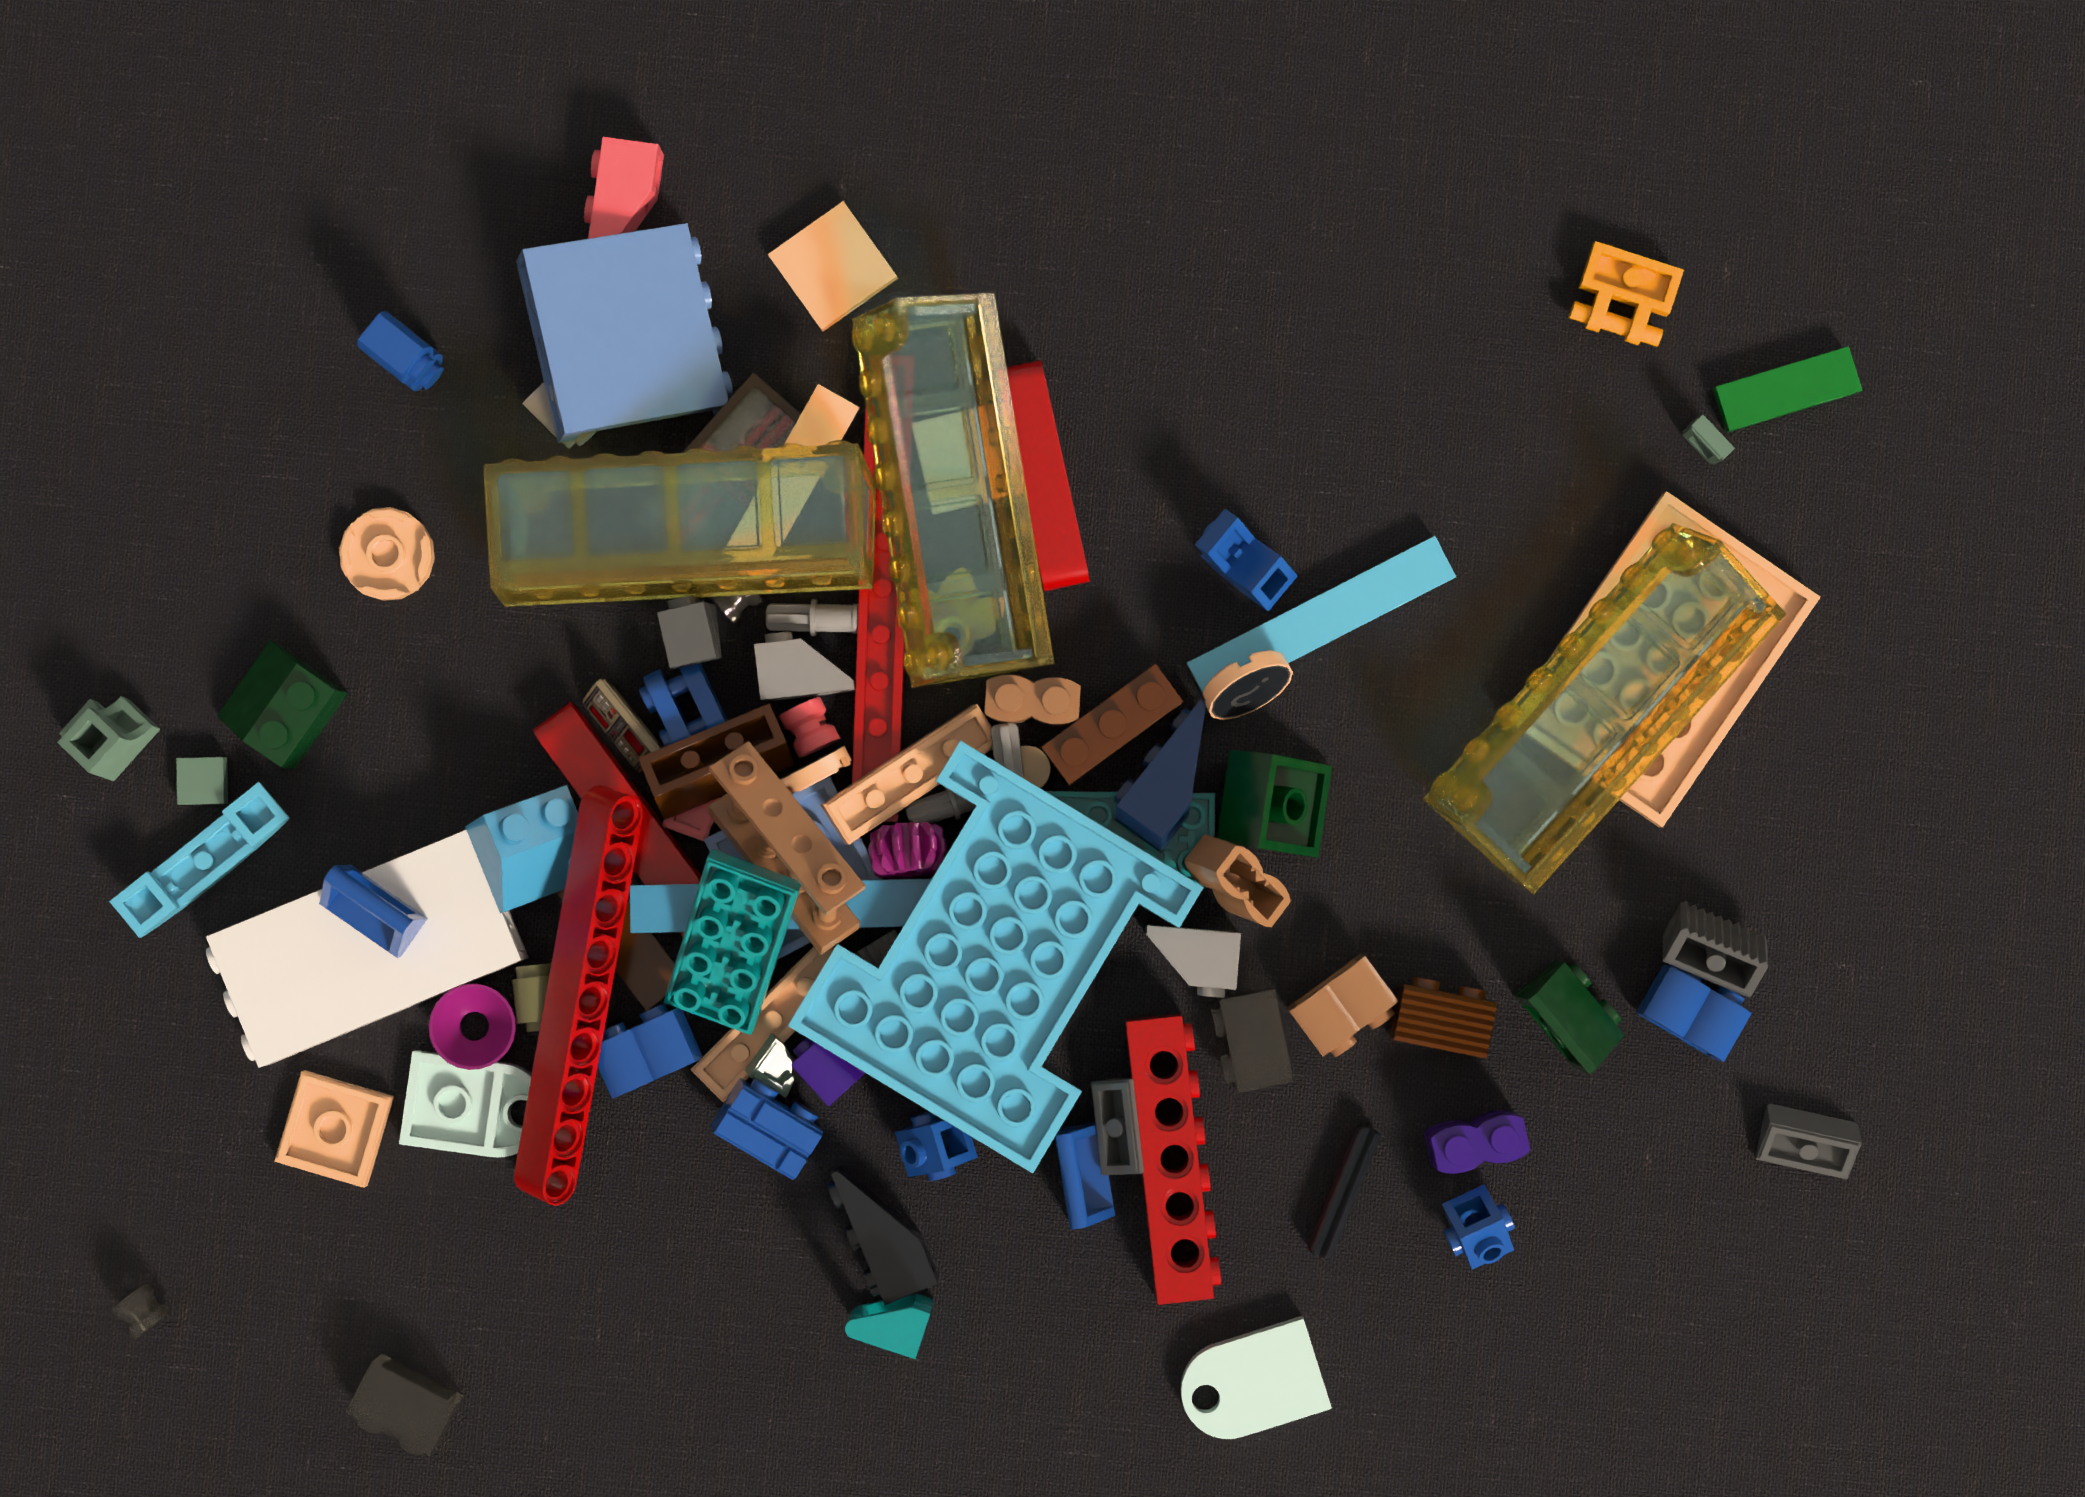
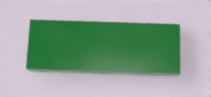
M1849 346L1719 385L1712 389L1726 433L1863 391Z

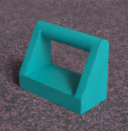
M916 1293L887 1305L881 1300L855 1306L846 1323L845 1332L852 1339L916 1359L934 1299Z

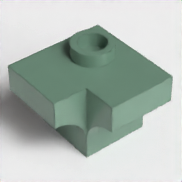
M121 696L107 708H104L99 702L89 699L59 733L62 738L57 743L88 773L115 781L159 732L160 728L130 699Z

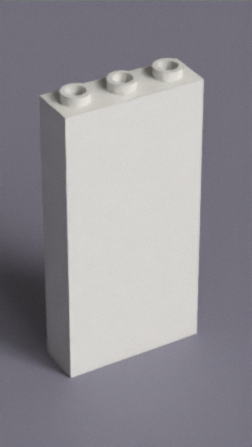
M467 830L362 872L428 918L399 958H396L321 906L319 902L322 889L206 936L210 946L206 948L208 962L216 974L221 973L227 991L223 993L226 1007L234 1018H239L245 1033L241 1035L243 1049L251 1061L256 1060L258 1068L278 1062L441 995L455 987L470 983L529 958L510 910L501 914L498 910Z

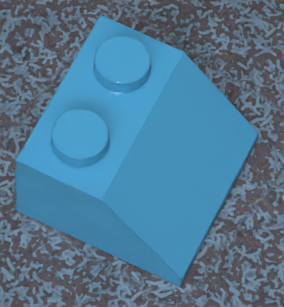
M567 785L482 815L465 826L500 914L565 889L578 818V811Z

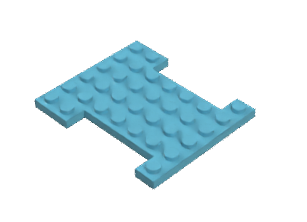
M960 740L936 782L976 806L879 968L837 944L788 1026L1029 1172L1034 1173L1082 1092L1042 1067L1060 1034L1138 904L1180 928L1204 887Z

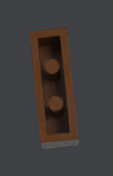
M1154 664L1043 745L1041 749L1068 786H1070L1184 701L1159 667Z
M770 704L638 758L664 820L727 794L709 771V767L748 741L775 774L795 766L787 742Z

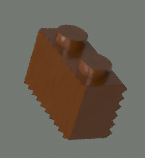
M1413 976L1412 985L1400 983L1397 997L1398 1002L1396 1003L1390 1033L1391 1039L1487 1058L1497 1009L1496 1002L1485 1000L1487 991L1460 985L1458 994L1439 991L1440 981Z

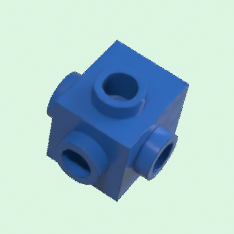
M930 1111L912 1116V1126L895 1132L900 1148V1156L908 1177L927 1174L929 1181L943 1179L956 1174L954 1167L978 1158L973 1139L970 1135Z
M1481 1185L1442 1204L1450 1228L1443 1230L1444 1236L1454 1256L1456 1257L1463 1253L1471 1270L1484 1264L1494 1263L1503 1255L1514 1251L1508 1233L1515 1229L1514 1223L1503 1203L1496 1206L1485 1185Z

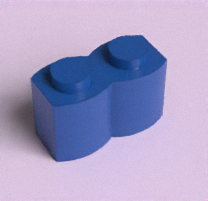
M387 311L380 312L358 338L357 347L412 391H418L422 388L429 389L440 378L444 370L441 366L443 356Z
M1663 965L1637 1009L1636 1014L1707 1056L1724 1062L1752 1014L1741 1006L1745 999L1720 985L1717 991H1714L1701 983L1703 978L1677 967Z
M664 1003L640 1014L642 1024L627 1030L624 1022L604 1030L598 1069L612 1099L703 1058L683 1010L676 1008L668 1011Z

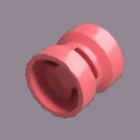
M820 696L799 704L779 715L784 729L791 731L792 735L796 737L793 748L798 758L810 755L841 739L835 726L825 722L826 707Z

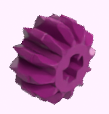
M913 821L909 823H896L895 825H883L881 828L870 833V845H868L869 860L872 864L874 875L879 878L896 880L933 877L948 853L943 828L936 824L931 825L928 822L914 823Z

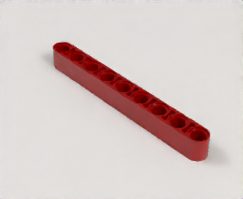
M594 786L589 789L582 797L579 807L514 1171L516 1187L554 1206L565 1203L574 1193L577 1184L643 818V808L641 802L636 797L603 786Z

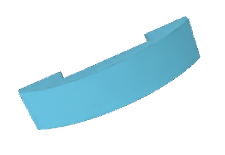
M260 782L256 783L222 811L223 815L156 869L152 872H145L109 901L139 938H142L166 922L214 886L256 851L290 819Z

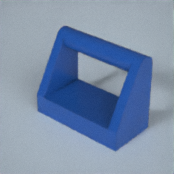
M335 865L324 878L319 904L396 958L403 955L428 919L352 865Z
M1095 1122L1060 1128L1055 1136L1070 1229L1086 1228L1115 1216L1109 1175H1101Z

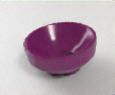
M464 984L445 993L435 1004L429 1021V1036L439 1056L447 1063L467 1070L482 1069L499 1061L509 1051L516 1032V1018L507 999L497 990L480 984ZM468 1013H482L488 1020V1032L480 1040H470L462 1033L461 1021Z

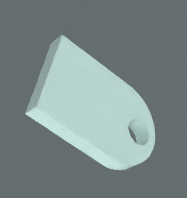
M420 1050L412 1051L399 1144L497 1158L517 1154L522 1126L513 1121L511 1107L517 1100L527 1101L532 1073L516 1064L499 1061L482 1069L467 1070L447 1063L438 1053Z
M1302 1316L1223 1340L1201 1349L1188 1362L1181 1379V1398L1188 1417L1201 1431L1221 1439L1244 1437L1332 1409ZM1202 1385L1213 1386L1219 1393L1216 1405L1207 1410L1199 1409L1192 1402L1193 1392Z

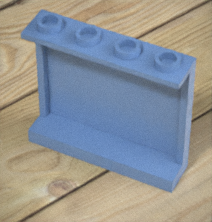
M688 223L522 249L516 263L558 443L576 440L583 433L713 410V415H716L728 402V399L733 396L730 376L727 371L722 372L718 354L722 353L721 335L716 326L711 327L708 309L712 307L711 292L707 282H701L697 265L701 264L700 245L696 237L690 236Z

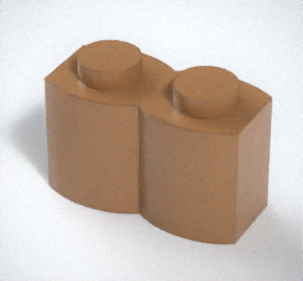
M1016 675L992 677L986 680L985 715L1000 723L1016 724L1034 719L1048 726L1070 725L1079 720L1081 686L1074 681L1064 678H1045L1033 683L1026 678Z
M1204 834L1184 860L1186 868L1193 879L1199 884L1211 888L1221 907L1239 917L1266 927H1272L1291 902L1285 886L1277 878L1263 873L1262 866L1257 857L1242 846Z
M1361 953L1325 981L1296 1000L1287 1009L1322 1057L1329 1052L1334 1057H1337L1357 1042L1353 1035L1361 1028L1369 1024L1372 1029H1375L1389 1020L1395 1014L1391 1007L1398 1000L1367 957Z

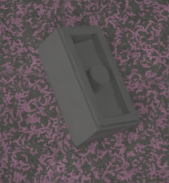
M1105 1078L1092 1081L1091 1089L1101 1175L1144 1173L1134 1080L1132 1078Z
M1768 1104L1763 1117L1755 1155L1756 1160L1848 1179L1862 1144L1859 1126L1852 1121Z

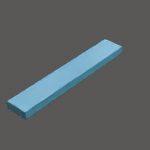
M1433 536L1187 662L1186 665L1203 696L1205 686L1213 676L1231 663L1238 662L1241 667L1251 662L1248 657L1251 654L1268 650L1282 653L1286 661L1290 663L1456 578V575L1436 536Z

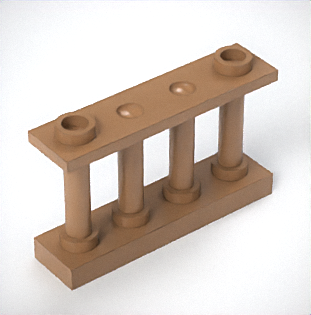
M749 741L711 765L709 771L727 794L708 806V814L747 862L793 878L801 884L791 918L817 951L822 955L858 930L860 921L845 903L865 890L866 885Z

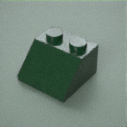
M270 640L217 717L243 742L279 767L296 769L348 692L276 642Z
M1230 749L1217 838L1239 846L1319 858L1332 766L1275 754Z
M1556 960L1519 990L1514 997L1569 1064L1577 1070L1591 1074L1624 1036L1617 1026L1622 1019L1605 999H1602L1600 1002L1594 999L1586 989L1592 983L1578 965L1573 962L1567 966L1565 962Z

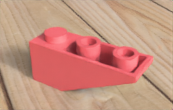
M609 137L602 138L601 150H594L591 161V177L597 178L594 196L588 195L585 203L584 221L590 224L588 239L634 232L658 200L664 154L658 144Z

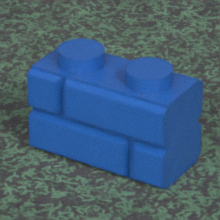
M740 1078L711 1123L713 1134L792 1180L796 1179L808 1156L811 1155L822 1137L823 1131L820 1125L815 1122L818 1115L799 1102L795 1101L790 1108L775 1099L779 1092L757 1078H754L751 1084Z

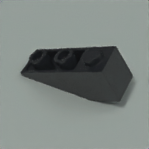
M841 1166L835 1168L831 1173L834 1181L827 1183L828 1190L837 1210L845 1207L851 1225L846 1226L845 1230L854 1252L863 1251L869 1268L863 1270L873 1297L881 1294L884 1304L887 1305L937 1284L939 1275L922 1234Z

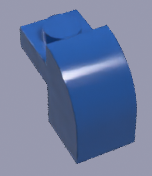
M1226 509L1221 512L1215 521L1205 528L1202 537L1195 544L1202 552L1201 557L1207 564L1266 611L1273 607L1297 578V574L1279 554L1257 540L1240 519Z

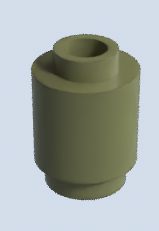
M552 963L516 967L517 979H512L516 1024L526 1023L527 1032L540 1031Z

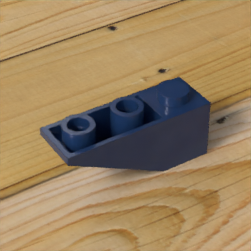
M1202 699L1199 700L1192 711L1184 708L1179 713L1170 728L1173 735L1164 746L1159 743L1154 745L1142 763V766L1146 768L1136 781L1129 778L1114 798V801L1117 803L1115 820L1160 853L1189 816L1206 709L1205 702Z

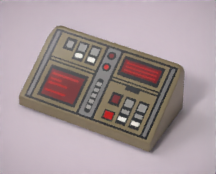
M599 679L583 698L582 703L633 768L638 772H642L643 769L638 758L663 748L661 743L611 681Z

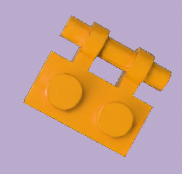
M1595 241L1592 244L1578 289L1596 294L1593 304L1590 306L1574 301L1569 318L1585 323V329L1599 333L1600 329L1625 336L1624 341L1631 344L1639 345L1640 342L1658 347L1663 335V329L1647 324L1650 313L1665 317L1670 314L1684 270ZM1611 299L1634 306L1635 310L1632 318L1608 312Z

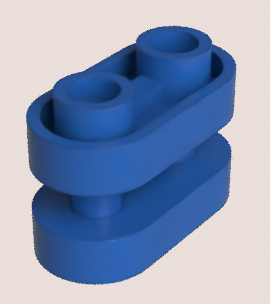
M701 663L679 668L682 674L670 680H667L661 669L643 677L646 686L640 688L639 692L650 714L658 711L665 729L660 730L659 734L665 747L728 721ZM690 691L701 714V717L690 722L687 721L676 698Z

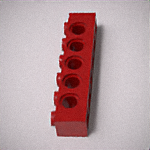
M1180 1013L1125 1019L1131 1078L1134 1080L1144 1167L1142 1177L1157 1304L1214 1299L1213 1286L1221 1285V1274L1218 1257H1209L1208 1239L1216 1238L1213 1210L1204 1211L1202 1192L1211 1191L1208 1163L1199 1164L1197 1145L1205 1144V1132L1202 1116L1194 1117L1192 1098H1200L1198 1072L1197 1070H1188L1186 1052L1195 1051L1192 1023L1183 1024V1018ZM1160 1051H1168L1176 1057L1175 1070L1168 1076H1157L1150 1069L1151 1058ZM1165 1098L1176 1099L1182 1107L1179 1118L1171 1123L1162 1122L1155 1116L1157 1104ZM1178 1145L1187 1152V1159L1184 1165L1178 1169H1168L1160 1161L1163 1150L1168 1146ZM1176 1192L1186 1193L1192 1198L1190 1210L1181 1216L1172 1215L1166 1210L1167 1199ZM1188 1239L1197 1245L1196 1256L1191 1261L1178 1262L1171 1256L1172 1247L1177 1241Z

